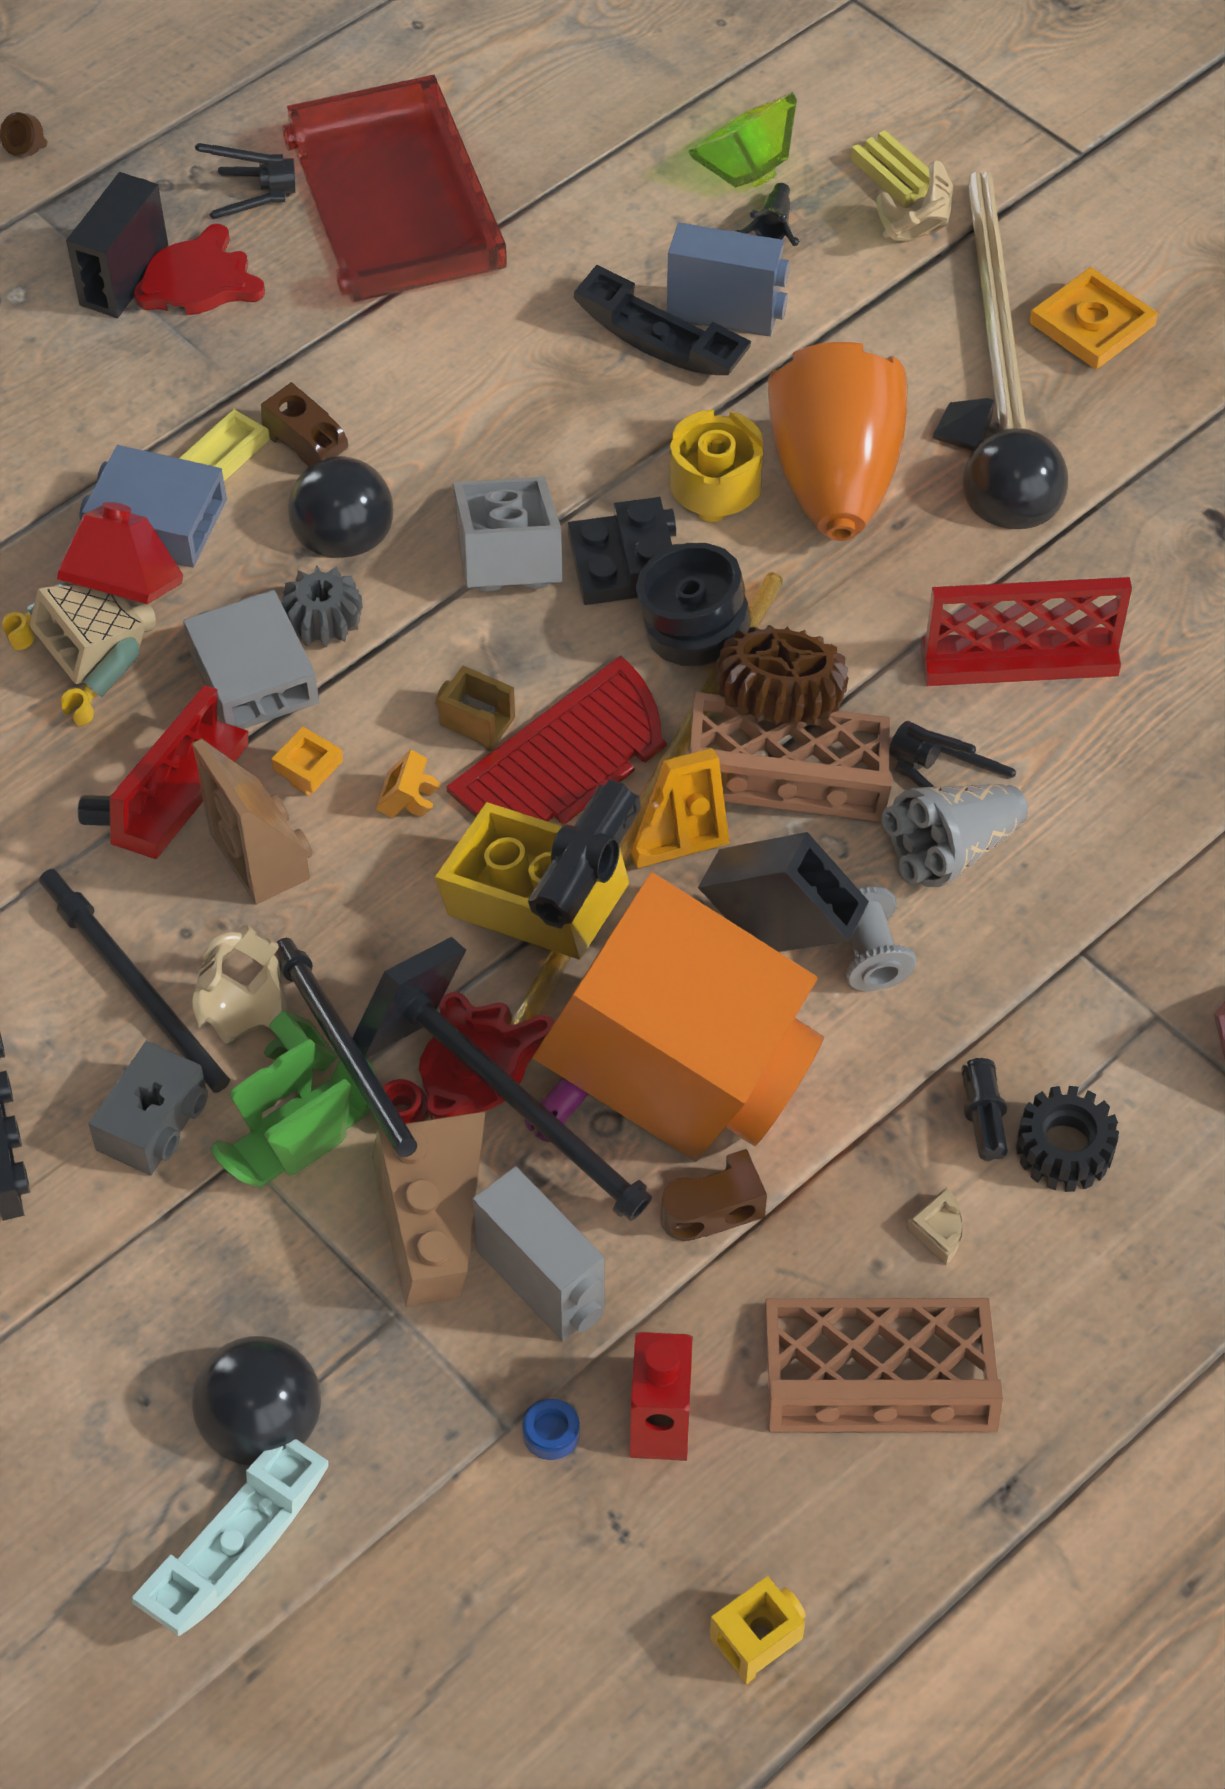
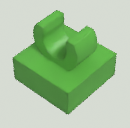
M282 1010L269 1024L278 1038L272 1040L265 1048L264 1054L268 1058L276 1060L279 1056L308 1039L315 1043L314 1069L324 1072L338 1058L323 1036L308 1019Z

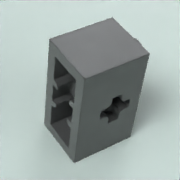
M145 1041L88 1123L96 1151L151 1176L162 1160L167 1161L173 1155L179 1143L180 1132L190 1118L195 1119L199 1116L206 1104L208 1090L206 1089L201 1065L149 1041Z

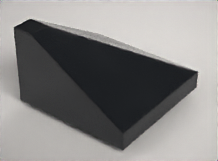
M982 398L950 402L933 434V438L973 451L982 441L992 421L995 400Z

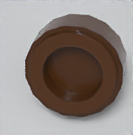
M22 112L11 113L1 124L0 141L3 148L12 155L32 156L39 149L47 146L48 142L43 136L41 123L31 114Z

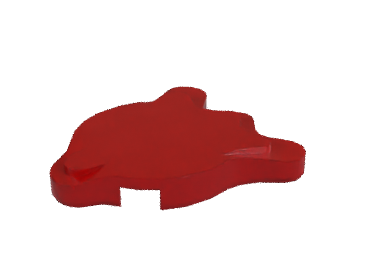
M216 223L209 225L196 239L175 243L155 254L148 263L143 279L136 285L134 295L136 303L142 309L168 311L167 304L185 307L186 315H194L213 310L228 302H257L264 297L265 286L261 278L247 273L248 259L246 253L242 251L225 252L230 241L229 230L226 226Z
M459 992L445 994L439 1004L440 1014L518 1084L523 1079L528 1063L555 1023L551 1017L539 1015L518 1024L510 1025L512 1014L505 1003L497 1002L475 1007L464 994ZM434 1036L428 1042L420 1057L418 1070L422 1077L423 1088L428 1096L426 1108L432 1120L485 1112L505 1101Z

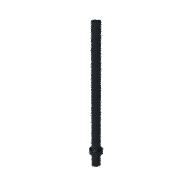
M286 937L276 942L278 944L276 954L281 960L280 970L288 981L294 982L396 1153L400 1157L412 1155L417 1149L416 1140L312 973L313 964L306 952L298 950L291 938Z

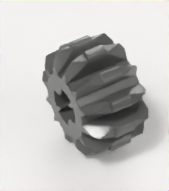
M316 565L312 574L308 575L298 571L295 579L296 582L285 583L284 597L281 598V604L296 635L302 636L306 646L315 640H321L327 648L330 639L337 638L345 642L348 631L358 630L363 604L362 596L359 594V590L356 589V583L353 581L352 576L341 577L337 567L325 573Z

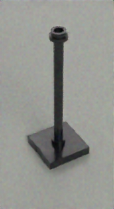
M450 937L384 971L352 1037L365 1059L387 1048L403 1037H407L425 1028L615 1199L616 1203L613 1207V1212L619 1217L625 1216L628 1220L632 1221L646 1209L652 1200V1196L646 1191L647 1186L641 1180L634 1182L632 1185L437 1011L466 952V949L453 937Z

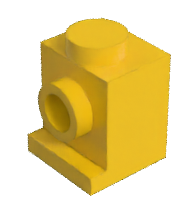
M766 1576L711 1616L710 1639L744 1683L748 1684L756 1678L757 1672L803 1639L804 1618L806 1614L797 1597L788 1588L784 1587L779 1590L770 1577ZM756 1626H764L771 1632L759 1640L752 1629Z

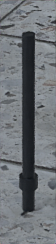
M55 869L45 871L40 876L39 883L58 904L57 912L70 928H77L184 1058L201 1065L205 1083L213 1093L224 1090L230 1083V1078L93 915L94 907L81 892H74Z

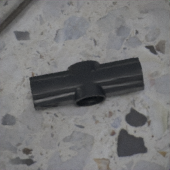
M608 780L605 785H599L574 826L566 824L558 831L551 850V864L528 900L531 912L540 917L545 924L560 929L565 924H571L597 881L605 883L612 877L619 860V844L641 809L639 796L631 792L625 784Z

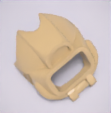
M936 160L929 164V188L925 198H918L908 209H899L887 192H882L877 196V211L885 228L883 232L884 238L890 237L896 241L909 242L921 236L933 234L948 224L953 183L949 179L942 162Z
M244 925L238 932L223 933L209 943L203 953V962L198 971V981L192 999L198 1028L205 1022L210 1023L222 1041L227 1044L262 1027L271 1029L269 1024L282 1010L287 1011L286 998L280 985V965L274 955L278 950L276 942L271 939L265 940L256 935L255 929ZM233 948L245 953L263 965V969L249 985H242L222 973V961Z

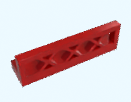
M204 685L111 794V845L157 860L203 803L192 743L203 739L234 762L248 747V730L217 721L218 689Z

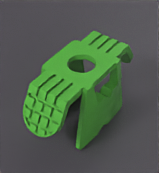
M311 1039L302 1042L279 1056L269 1067L255 1072L234 1087L229 1094L251 1132L234 1144L217 1140L212 1145L211 1152L224 1169L246 1184L261 1188L284 1171L289 1176L297 1174L341 1144L346 1138L347 1129L366 1117L370 1109L341 1060L337 1063L330 1080L311 1092L315 1043ZM366 1059V1061L368 1062V1064L370 1065L371 1069L373 1070V1072H374V1074H375V1071H374L372 1065H371L370 1062ZM296 1091V1097L262 1119V1112L275 1106L279 1099L287 1098Z

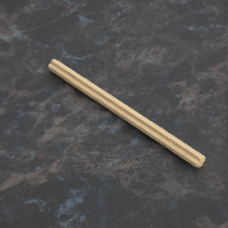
M975 171L969 176L968 188L999 429H1026L992 175L987 171L982 173Z

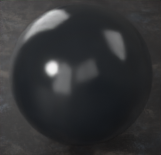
M1024 428L1000 430L982 440L969 456L963 476L964 494L970 508L988 523L1008 529L1036 527L1050 520L1061 508L1068 489L1067 466L1059 449L1044 435Z
M345 456L325 458L309 466L296 480L291 490L288 504L290 524L301 544L314 553L333 558L357 556L376 547L388 534L394 513L390 489L379 472L361 460Z
M265 1336L240 1338L218 1349L201 1368L196 1378L192 1395L194 1420L203 1439L220 1456L243 1465H252L264 1451L283 1446L282 1450L286 1449V1444L295 1439L304 1444L314 1431L321 1408L319 1381L306 1357L288 1343Z

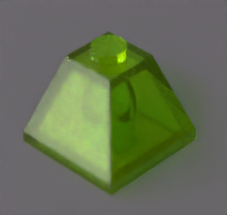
M791 92L746 110L688 150L692 159L735 188L751 182L755 188L767 183L777 175L774 168L789 157L797 103L794 93Z

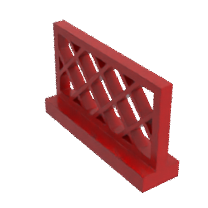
M1130 577L932 587L926 636H922L920 648L926 686L1119 676L1121 668L1119 647L1132 592ZM1100 596H1116V598L1101 607L1092 603L1093 600ZM1063 598L1066 600L1051 610L1042 605L1050 599ZM1001 601L1016 602V604L1003 612L993 607ZM965 603L968 605L954 615L943 609V604ZM1079 609L1087 614L1073 624L1064 619ZM1029 612L1038 617L1024 627L1015 622ZM980 614L989 619V621L976 629L966 624ZM1099 624H1102V625L1105 626V627H1096V626H1098ZM1052 626V627H1054L1056 630H1046V629H1048V628H1050V627ZM1004 629V630H1006L1007 632H998V631ZM952 632L958 633V635H949V634L952 633Z

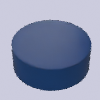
M544 1399L533 1404L524 1415L522 1423L523 1439L526 1447L535 1456L546 1460H556L567 1456L577 1446L580 1437L579 1417L574 1408L568 1403L559 1399Z

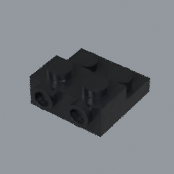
M661 497L614 503V516L568 522V536L584 605L638 598L636 591L638 576L648 561L667 548L681 545H672L671 537L676 536L675 515L672 508L663 509Z

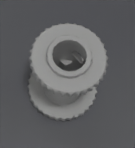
M881 887L859 888V891L867 898L869 903L850 938L856 958H854L853 962H850L851 965L847 966L848 969L845 971L846 981L849 983V986L860 991L868 992L890 988L904 981L913 972L917 962L916 955L910 948L900 947V945L895 946L887 920L897 908L896 898L893 893Z

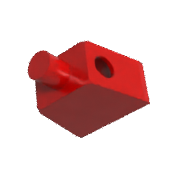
M635 1333L631 1395L630 1458L687 1461L693 1336L673 1333ZM662 1414L669 1416L672 1423L666 1426H656L648 1421L651 1419V1415Z

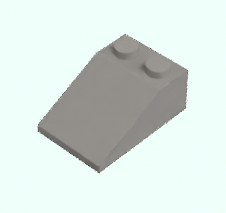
M545 477L453 482L462 566L467 588L475 587L481 591H496L501 589L503 585L519 584L528 588H544L550 585L551 582H562L561 526Z

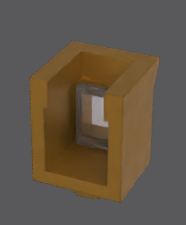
M462 665L451 681L446 680L442 684L436 697L435 704L439 708L440 725L478 741L491 752L515 719L514 687Z

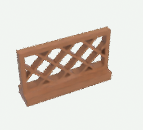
M695 692L689 754L706 750L704 747L714 742L725 750H714L719 757L724 802L882 822V813L887 808L892 787V773L889 772L890 717L846 711L833 712L827 720H816L814 725L821 726L827 733L815 739L802 728L808 725L804 722H799L796 727H792L789 723H778L777 725L779 726L765 732L754 722L756 720L755 716L751 714L740 715L738 707L726 705L724 697ZM703 711L723 713L729 720L717 726L703 714ZM740 728L753 738V740L742 746L728 736ZM855 731L877 733V739L864 745L852 733ZM787 735H791L802 746L789 752L777 741ZM839 741L851 753L839 759L826 747ZM764 748L774 757L752 754ZM814 755L824 764L802 760ZM863 761L872 770L853 768L852 766Z
M766 1298L769 1432H998L1003 1394L1001 1379H998L989 1298ZM800 1317L812 1327L795 1341L778 1327V1318ZM842 1317H856L868 1327L852 1341L833 1325ZM898 1317H912L923 1325L924 1328L910 1340H907L889 1325ZM953 1317H978L979 1329L968 1339L964 1340L948 1328L946 1324ZM934 1334L954 1349L940 1364L919 1349ZM821 1335L841 1349L826 1364L806 1349ZM877 1335H880L898 1349L883 1364L862 1349ZM979 1344L981 1346V1352L976 1349V1347ZM779 1345L785 1349V1351H783L780 1355ZM795 1358L815 1373L808 1380H781L780 1371ZM853 1358L872 1374L865 1380H845L836 1371ZM907 1358H910L929 1374L922 1380H902L893 1371ZM966 1358L983 1371L984 1379L960 1380L949 1371L962 1359Z

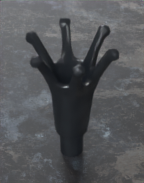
M777 183L773 187V191L768 194L761 210H752L750 212V217L755 219L745 228L735 232L748 234L754 230L757 236L780 240L786 235L793 246H797L800 241L797 237L793 236L788 222L790 211L789 186L785 183Z

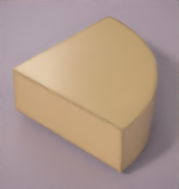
M946 1187L908 1220L907 1230L946 1265L955 1256L960 1245L963 1225L959 1203L952 1192Z

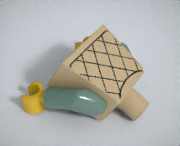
M68 582L58 583L54 587L38 588L35 601L27 606L29 612L25 615L20 612L8 613L3 618L2 628L15 650H24L31 646L36 634L75 684L83 682L87 684L82 690L77 688L69 689L61 697V707L65 715H68L75 707L81 706L74 712L73 720L77 726H85L94 717V708L91 701L97 694L103 697L138 658L143 633L152 631L155 628L156 617L154 610L150 604L140 603L130 606L123 597Z

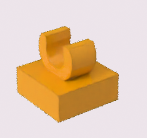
M302 726L271 760L273 771L290 780L291 786L309 795L310 793L313 794L343 762V754L341 748Z
M410 749L388 770L375 810L392 819L405 807L410 813L420 817L429 812L433 807V803L424 799L419 791L430 796L439 788L440 782L429 774H423L428 758Z

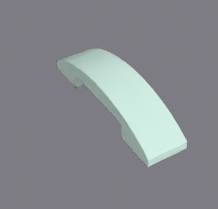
M297 1439L286 1444L284 1450H282L283 1446L264 1451L246 1470L247 1483L178 1559L170 1554L132 1596V1604L177 1636L188 1631L227 1598L269 1552L316 1488L328 1468V1460Z

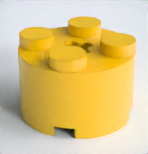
M702 410L685 417L676 425L670 444L669 486L674 498L683 507L697 513L703 521L712 523L722 520L724 516L746 509L759 498L762 486L763 439L759 428L754 422L744 415L730 411L728 417L714 415V410Z

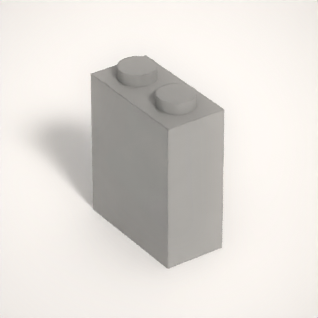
M275 590L249 596L241 601L211 611H204L183 620L188 650L204 685L218 689L217 713L221 722L245 729L319 703L315 671Z
M515 1166L473 1198L477 1252L563 1342L576 1331L582 1333L589 1330L598 1322L604 1312V1256Z

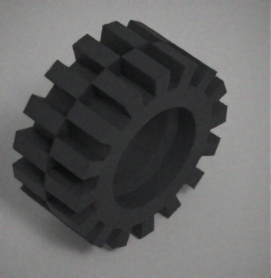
M1069 1085L1067 1095H1062L1060 1086L1051 1087L1048 1098L1041 1091L1035 1095L1033 1104L1028 1102L1024 1108L1023 1117H1021L1016 1144L1017 1154H1022L1020 1164L1024 1170L1033 1166L1031 1178L1036 1182H1039L1043 1176L1048 1177L1047 1188L1056 1190L1058 1181L1065 1182V1192H1074L1077 1181L1081 1182L1083 1189L1093 1186L1095 1177L1100 1181L1106 1175L1107 1168L1111 1166L1119 1138V1131L1116 1130L1117 1118L1115 1114L1108 1116L1110 1106L1106 1101L1103 1100L1096 1106L1094 1104L1096 1094L1088 1090L1084 1098L1077 1096L1079 1088L1077 1086ZM1055 1126L1073 1127L1087 1137L1088 1145L1080 1151L1061 1150L1048 1141L1046 1133Z

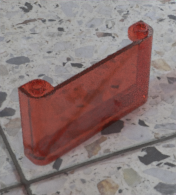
M435 74L287 106L289 124L282 125L284 141L288 151L295 150L339 267V269H336V278L342 296L349 295L352 303L501 270L507 267L506 243Z

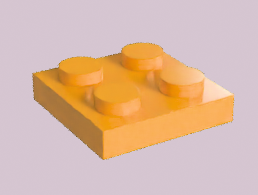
M1090 266L1032 309L1029 323L1097 370L1154 327L1158 312Z

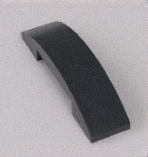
M599 265L592 269L574 291L573 298L580 306L610 332L640 351L679 368L710 375H729L751 346L750 340L714 322L704 331L635 297L634 282Z

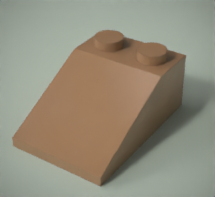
M203 739L193 742L192 745L210 835L254 903L257 905L309 880L307 858L312 856L310 844L301 829L293 831L288 824V813L280 797L276 793L270 796L257 777Z

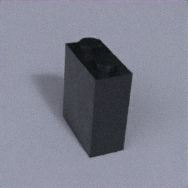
M119 172L66 239L79 306L119 318L134 298L135 287L143 279L150 260L160 250L169 246L158 184Z
M808 832L721 848L718 850L698 886V889L727 920L778 952L849 942L869 903L867 898Z

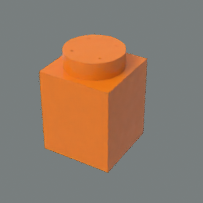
M651 871L532 1058L695 1162H697L724 1128L755 1147L770 1130L793 1096L824 1040L822 1034L795 1018L818 977Z

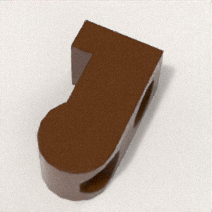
M290 382L261 403V425L268 428L270 440L275 443L280 439L294 450L307 466H311L325 458L339 456L348 449V439L340 425L329 416L327 411L294 383ZM287 402V409L281 412L279 410L280 406Z
M744 1149L727 1155L726 1170L698 1180L688 1177L679 1178L667 1185L662 1195L661 1220L662 1226L669 1236L676 1240L690 1241L765 1218L767 1193L748 1150Z

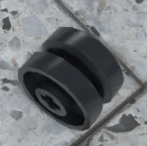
M684 543L667 548L654 556L639 573L636 591L644 616L647 635L651 648L663 660L680 666H703L717 662L725 640L733 638L735 632H748L752 619L745 596L742 572L737 559L725 548L709 543Z

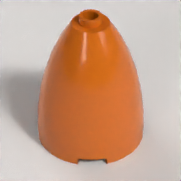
M827 342L799 349L793 352V360L784 365L778 371L772 370L768 379L770 422L775 448L784 475L793 495L806 516L822 534L835 541L852 539L866 527L877 512L891 484L904 441L908 395L906 370L893 355L885 359L872 353L863 352L862 343Z

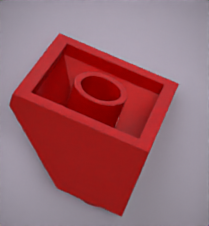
M105 502L102 506L83 515L58 569L57 579L149 604L181 585L183 573L147 517L132 514L131 508L127 505Z

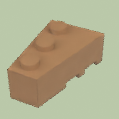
M485 1112L406 1124L417 1142L416 1151L408 1157H400L382 1128L377 1129L372 1159L405 1307L455 1299L461 1296L468 1271L474 1217L473 1198L476 1196Z

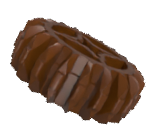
M767 625L766 629L763 630L750 627L748 632H735L733 638L725 640L715 668L718 694L725 698L726 705L738 707L740 715L751 714L756 717L757 722L768 720L772 721L775 726L778 723H789L792 727H796L799 722L814 725L817 719H829L831 713L839 711L840 703L843 702L849 677H847L848 667L845 666V657L837 653L836 646L824 644V638L821 636L811 637L807 635L806 630L796 632L790 630L788 626L785 629H775L771 625Z

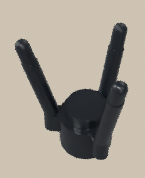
M203 143L195 145V150L198 152L259 163V167H219L218 173L220 175L260 177L261 190H269L267 194L212 210L209 214L212 219L269 203L285 202V194L296 193L294 158H283V154H263Z
M905 721L901 724L890 743L889 754L899 760L895 771L910 778L919 788L935 787L917 769L921 766L929 769L937 760L940 752L1010 778L1016 776L1014 768L976 754L975 745L929 731L910 721Z

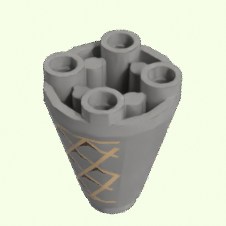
M990 784L911 788L898 795L894 799L892 806L883 810L882 824L885 831L891 836L893 848L899 858V872L905 882L910 885L921 883L926 887H941L954 880L1017 830L1019 825L1027 818L1028 807L1022 792L1013 785Z

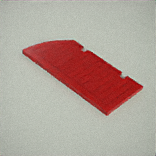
M620 655L446 786L447 793L475 817L479 814L485 803L488 802L547 822L555 817L560 823L565 825L585 809L599 785H605L608 780L621 782L635 771L634 766L628 762L634 755L645 763L667 746L666 741L662 738L660 716L653 695L640 674Z

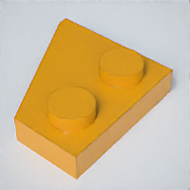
M713 748L663 761L631 851V857L637 869L730 844L719 757Z

